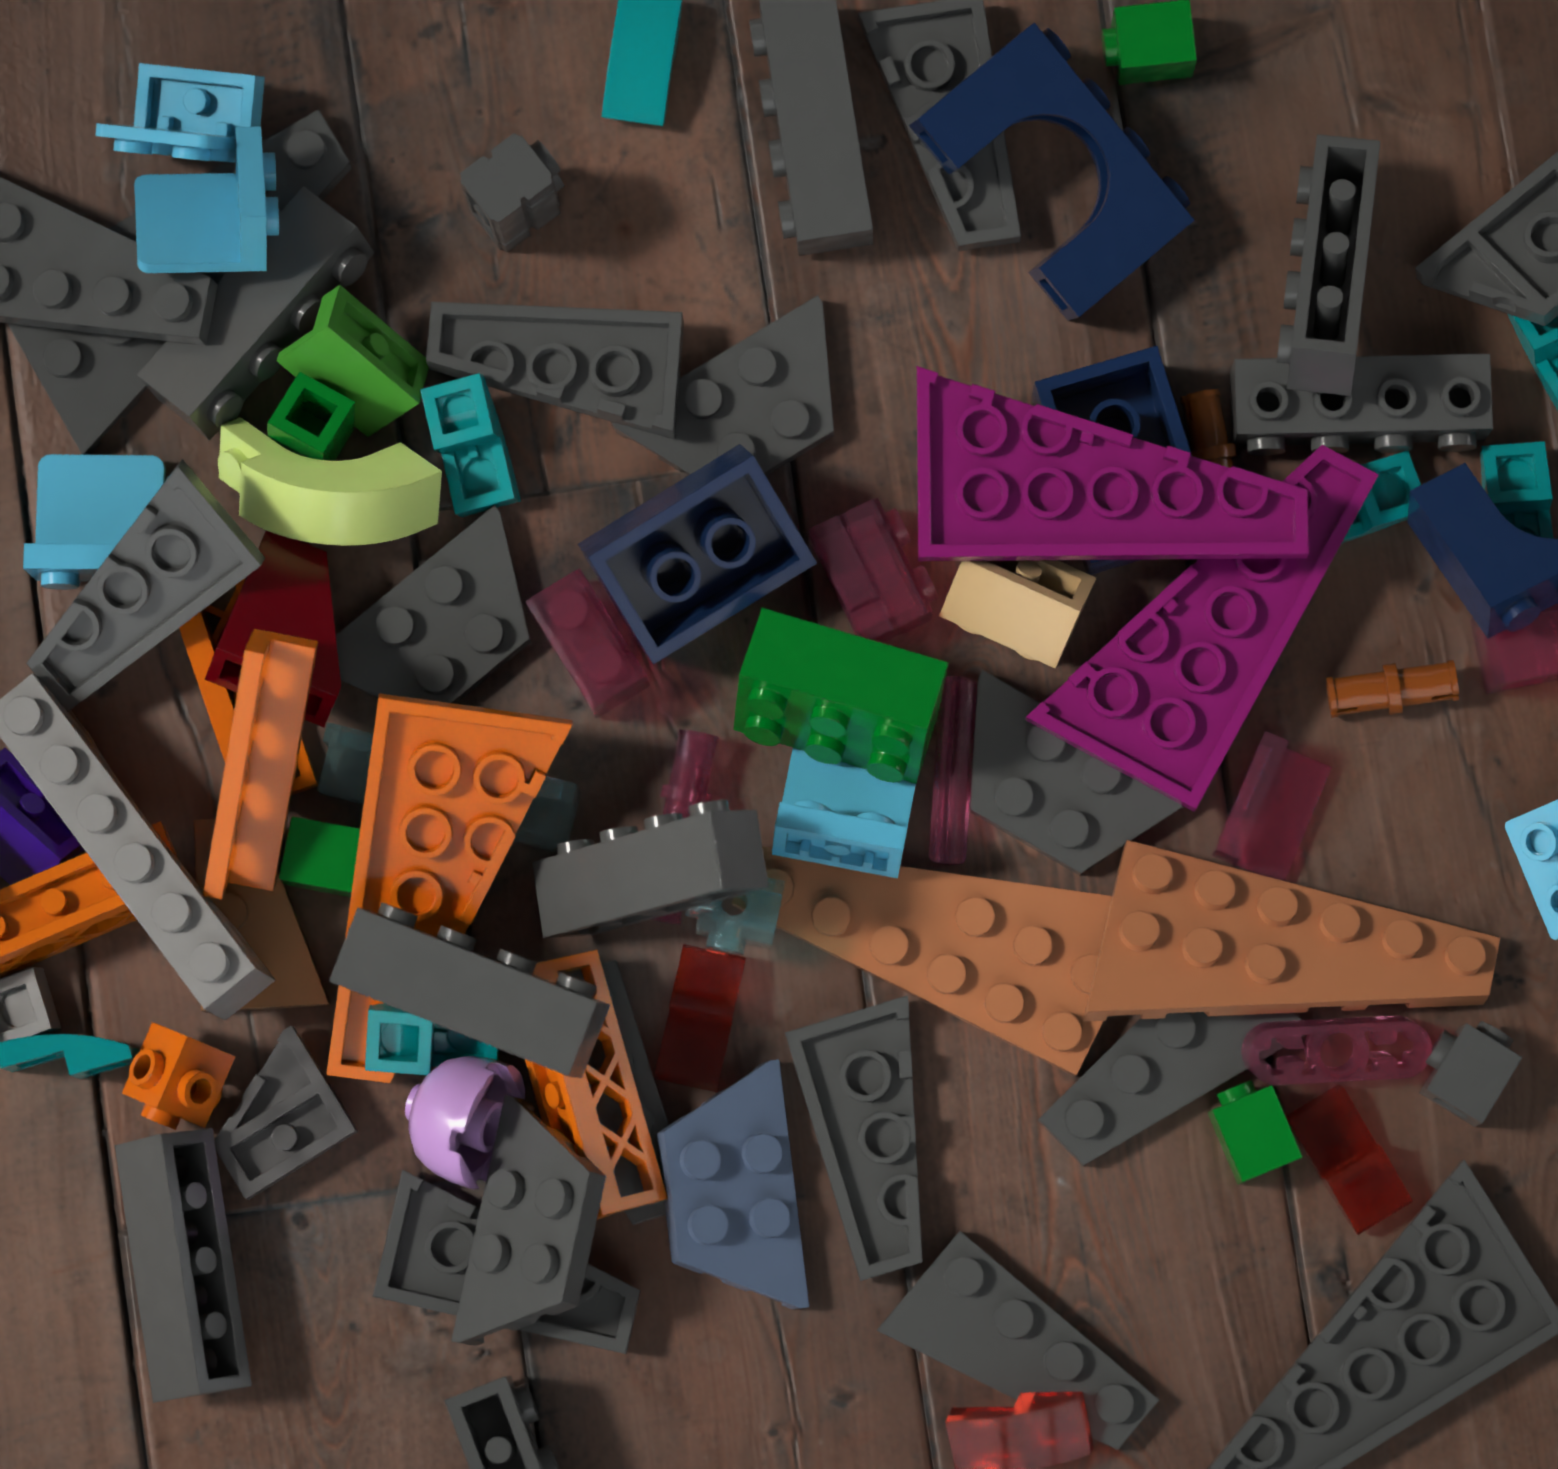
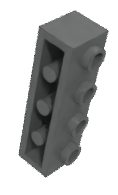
M759 0L760 18L750 19L749 25L754 57L767 56L770 78L758 80L764 118L772 116L777 118L780 139L768 141L774 178L786 176L789 200L778 201L783 239L796 237L798 256L873 245V226L836 0Z
M1317 134L1313 167L1300 166L1296 203L1308 205L1307 219L1294 218L1290 256L1302 257L1301 271L1287 272L1283 309L1296 310L1294 325L1281 324L1277 363L1289 364L1287 389L1351 396L1381 141Z
M303 186L279 213V236H267V271L227 272L217 283L218 288L207 345L166 341L140 370L137 376L160 402L210 441L220 430L222 424L237 418L243 407V402L263 380L271 378L280 369L281 365L277 362L279 352L300 339L304 333L313 330L322 297L338 285L344 288L355 283L364 273L368 260L375 253L356 225Z
M1490 354L1356 356L1351 396L1287 389L1289 364L1277 363V358L1234 359L1230 370L1232 443L1236 444V446H1247V453L1250 455L1270 456L1286 452V445H1311L1312 453L1321 445H1324L1340 454L1349 451V444L1374 443L1376 452L1401 453L1413 450V443L1438 442V450L1461 452L1476 449V441H1485L1493 430Z
M728 800L701 802L689 806L690 817L683 818L681 813L657 815L644 819L645 830L638 831L637 826L618 827L601 831L599 833L601 842L597 844L594 843V839L573 840L557 844V855L532 862L543 938L592 936L769 888L757 810H729Z
M381 902L378 913L357 908L331 974L330 982L566 1076L583 1077L610 1004L593 998L596 985L560 972L556 983L533 974L537 964L535 961L504 949H500L495 960L473 951L477 942L476 938L442 925L437 936L414 928L418 918L417 915Z
M213 1128L162 1133L115 1145L153 1403L252 1386Z
M504 1376L444 1400L470 1469H559L550 1445L538 1448L530 1424L539 1421L540 1418L526 1383L515 1387L512 1376Z

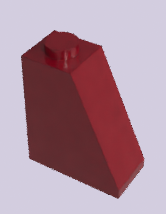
M266 530L258 548L264 555L265 560L258 569L246 577L204 680L238 692L244 651L254 629L318 641L305 720L324 728L341 689L327 552L311 546L308 542L287 538Z

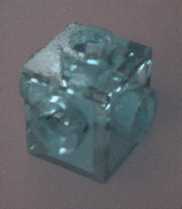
M767 877L769 888L732 897L742 900L746 906L744 912L739 915L727 914L722 908L725 900L688 909L686 910V916L697 919L695 934L707 936V948L738 955H744L746 945L771 950L785 881Z

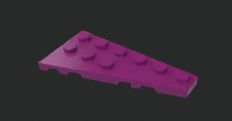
M917 366L918 561L1307 558L1309 554L1307 489L1234 466L1231 468L1191 456L1190 452L1171 446H1167V448L1134 438L1133 434L1039 404L1033 406L995 394L994 390L976 384L970 386L939 376L938 372Z
M1321 445L1282 481L1307 489L1309 554L1307 558L1199 559L1118 631L1117 635L1088 662H1085L1068 677V680L1051 696L1026 716L1025 721L1195 812L1379 474Z

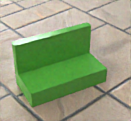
M338 285L322 297L313 330L279 352L277 362L295 377L299 372H302L355 401V427L367 437L420 403V389L424 388L429 369L425 356L341 285Z

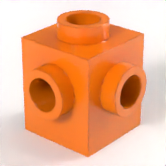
M152 1022L140 1051L131 1062L129 1077L122 1094L145 1103L140 1116L176 1130L180 1120L183 1119L205 1128L213 1109L221 1099L223 1085L236 1056Z

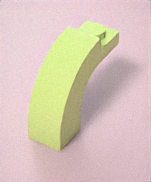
M241 417L221 425L220 455L218 457L219 479L240 493L239 516L264 530L309 543L346 546L393 541L438 524L442 471L401 442L365 457L352 460L329 461L308 458L293 453Z

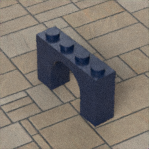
M1034 22L911 123L909 127L948 174L959 169L1005 129L1021 122L1045 121L1066 128L1084 143L1094 160L1098 175V193L1093 211L1085 224L1074 235L1028 272L1067 321H1070L1085 313L1190 225L1194 219L1186 210L1190 205V201L1182 188L1169 176L1161 179L1146 161L1151 156V153L1144 141L1130 127H1125L1121 130L1106 110L1111 107V104L1102 89L1088 77L1082 81L1066 62L1071 58V54L1063 41L1049 28L1042 32Z
M1466 463L1410 490L1407 523L1487 639L1506 629L1510 632H1515L1525 628L1539 616L1541 611L1558 603V539L1534 536L1511 524L1497 509Z

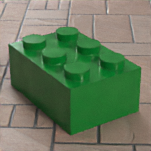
M762 608L739 673L733 730L744 733L748 739L761 745L776 746L782 744L803 750L809 757L821 763L838 764L843 762L867 769L869 774L882 781L900 782L904 780L917 784L937 722L949 662Z

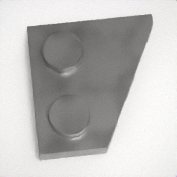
M292 1025L282 1031L277 1039L276 1047L258 1075L254 1076L242 1095V1101L233 1116L227 1119L214 1140L216 1152L247 1200H250L358 1132L302 1038Z

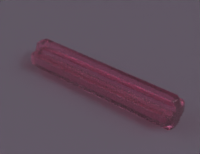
M949 676L945 678L938 712L929 858L931 861L942 865L963 864L967 854L977 683L975 680L964 676Z

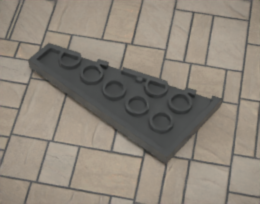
M0 177V322L207 345L218 284L211 277L200 272H142L137 266V245L135 241Z
M1465 1160L1459 1162L1207 1469H1342L1558 1335L1557 1306Z

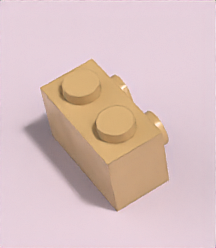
M1058 560L961 561L939 616L957 624L969 633L982 635L1011 648L1026 659L1040 661L1056 669L1073 634L1096 577Z

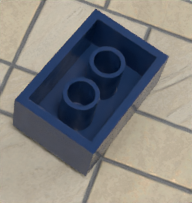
M1158 346L1034 382L1032 393L1034 406L1039 404L1133 434L1134 438L1166 448L1171 446L1191 453ZM1140 560L1082 561L1086 573L1093 575Z
M741 444L577 544L639 647L653 665L817 564L755 457Z

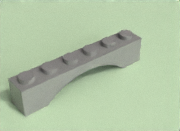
M33 673L0 699V738L201 1006L208 1012L226 1021L276 981L236 927L209 897L203 896V889L180 863L131 799L99 751L93 738L73 711L67 712L42 681Z

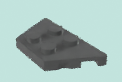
M1558 152L1415 268L1417 280L1424 286L1546 326L1558 316Z
M818 295L682 376L679 382L675 440L611 422L614 430L626 439L628 437L658 455L660 460L679 472H685L689 475L741 444L755 457L765 476H768L834 436L824 312L821 299Z
M495 506L491 507L336 635L342 682L356 687L361 692L378 698L379 693L457 704L531 643L505 534L503 518Z
M982 670L977 681L970 813L1080 876L1123 847L1127 840L1134 841L1153 826L1184 808L1181 804L1025 721L1026 716L1040 703Z
M508 1095L504 1097L452 1342L477 1346L484 1343V1336L502 1329L515 1331L535 1323L544 1314L556 1315L579 1305L606 1176L588 1158L578 1156L574 1150L573 1143L558 1129L550 1128L533 1113L535 1106L528 1100Z

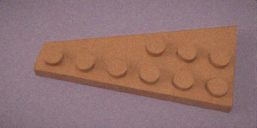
M1127 840L1121 855L1083 1022L1106 1021L1108 1016L1140 1015L1141 1019L1165 1018L1167 1013L1204 1012L1208 1017L1307 1012L1310 1007L1341 1006L1342 1011L1366 1010L1368 1005L1405 1004L1407 1008L1484 1005L1491 991L1500 938Z
M762 846L769 888L736 896L731 902L732 906L1075 1077L1077 1076L1103 1021L1083 1022L1112 896L900 866L897 879L772 855V847Z

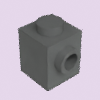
M1483 1021L1479 1022L1476 1029L1466 1023L1458 1027L1454 1035L1444 1030L1425 1060V1063L1434 1069L1419 1093L1474 1127L1484 1123L1522 1057L1509 1049L1514 1042L1512 1038Z

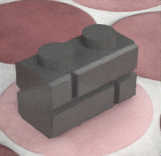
M515 133L491 150L492 157L490 159L482 156L460 173L462 179L460 182L470 212L497 247L506 252L511 251L530 236L529 229L531 227L539 230L560 214L557 192L565 187L557 174L561 169L546 147L539 140L529 145L522 135L519 136Z

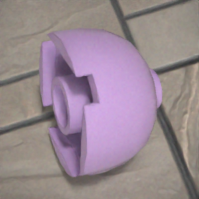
M478 1056L446 1060L424 1078L421 1084L413 1087L405 1105V1116L409 1120L408 1131L415 1155L429 1170L443 1179L469 1189H479L476 1181L478 1179L487 1180L505 1095L525 1100V1086L522 1074L513 1065Z

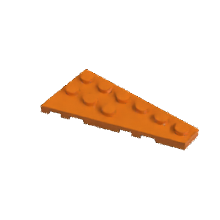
M379 693L346 936L357 908L378 913L381 902L417 915L418 918L414 928L437 936L441 925L465 934L499 871L533 799L536 798L546 778L548 769L560 746L563 745L573 725L572 720ZM340 985L338 986L326 1075L391 1083L395 1073L365 1070L368 1009L370 1005L383 1004L382 1002Z

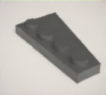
M939 0L859 12L858 21L958 252L1020 242L1021 232L1004 131L959 169L948 174L909 127L911 123L992 57L983 0Z
M182 459L26 664L68 712L258 569L264 562L265 557Z
M1204 1012L1167 1013L1165 1018L1159 1019L1140 1018L1037 1121L1084 1166L1312 1030L1295 1013L1207 1017Z

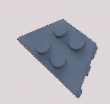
M779 1059L761 1063L752 1072L728 1088L719 1091L701 1103L700 1107L657 1133L661 1176L668 1198L664 1202L671 1262L699 1274L706 1273L721 1279L722 1283L740 1290L753 1291L779 1301L784 1307L801 1309L809 1307L783 1085Z

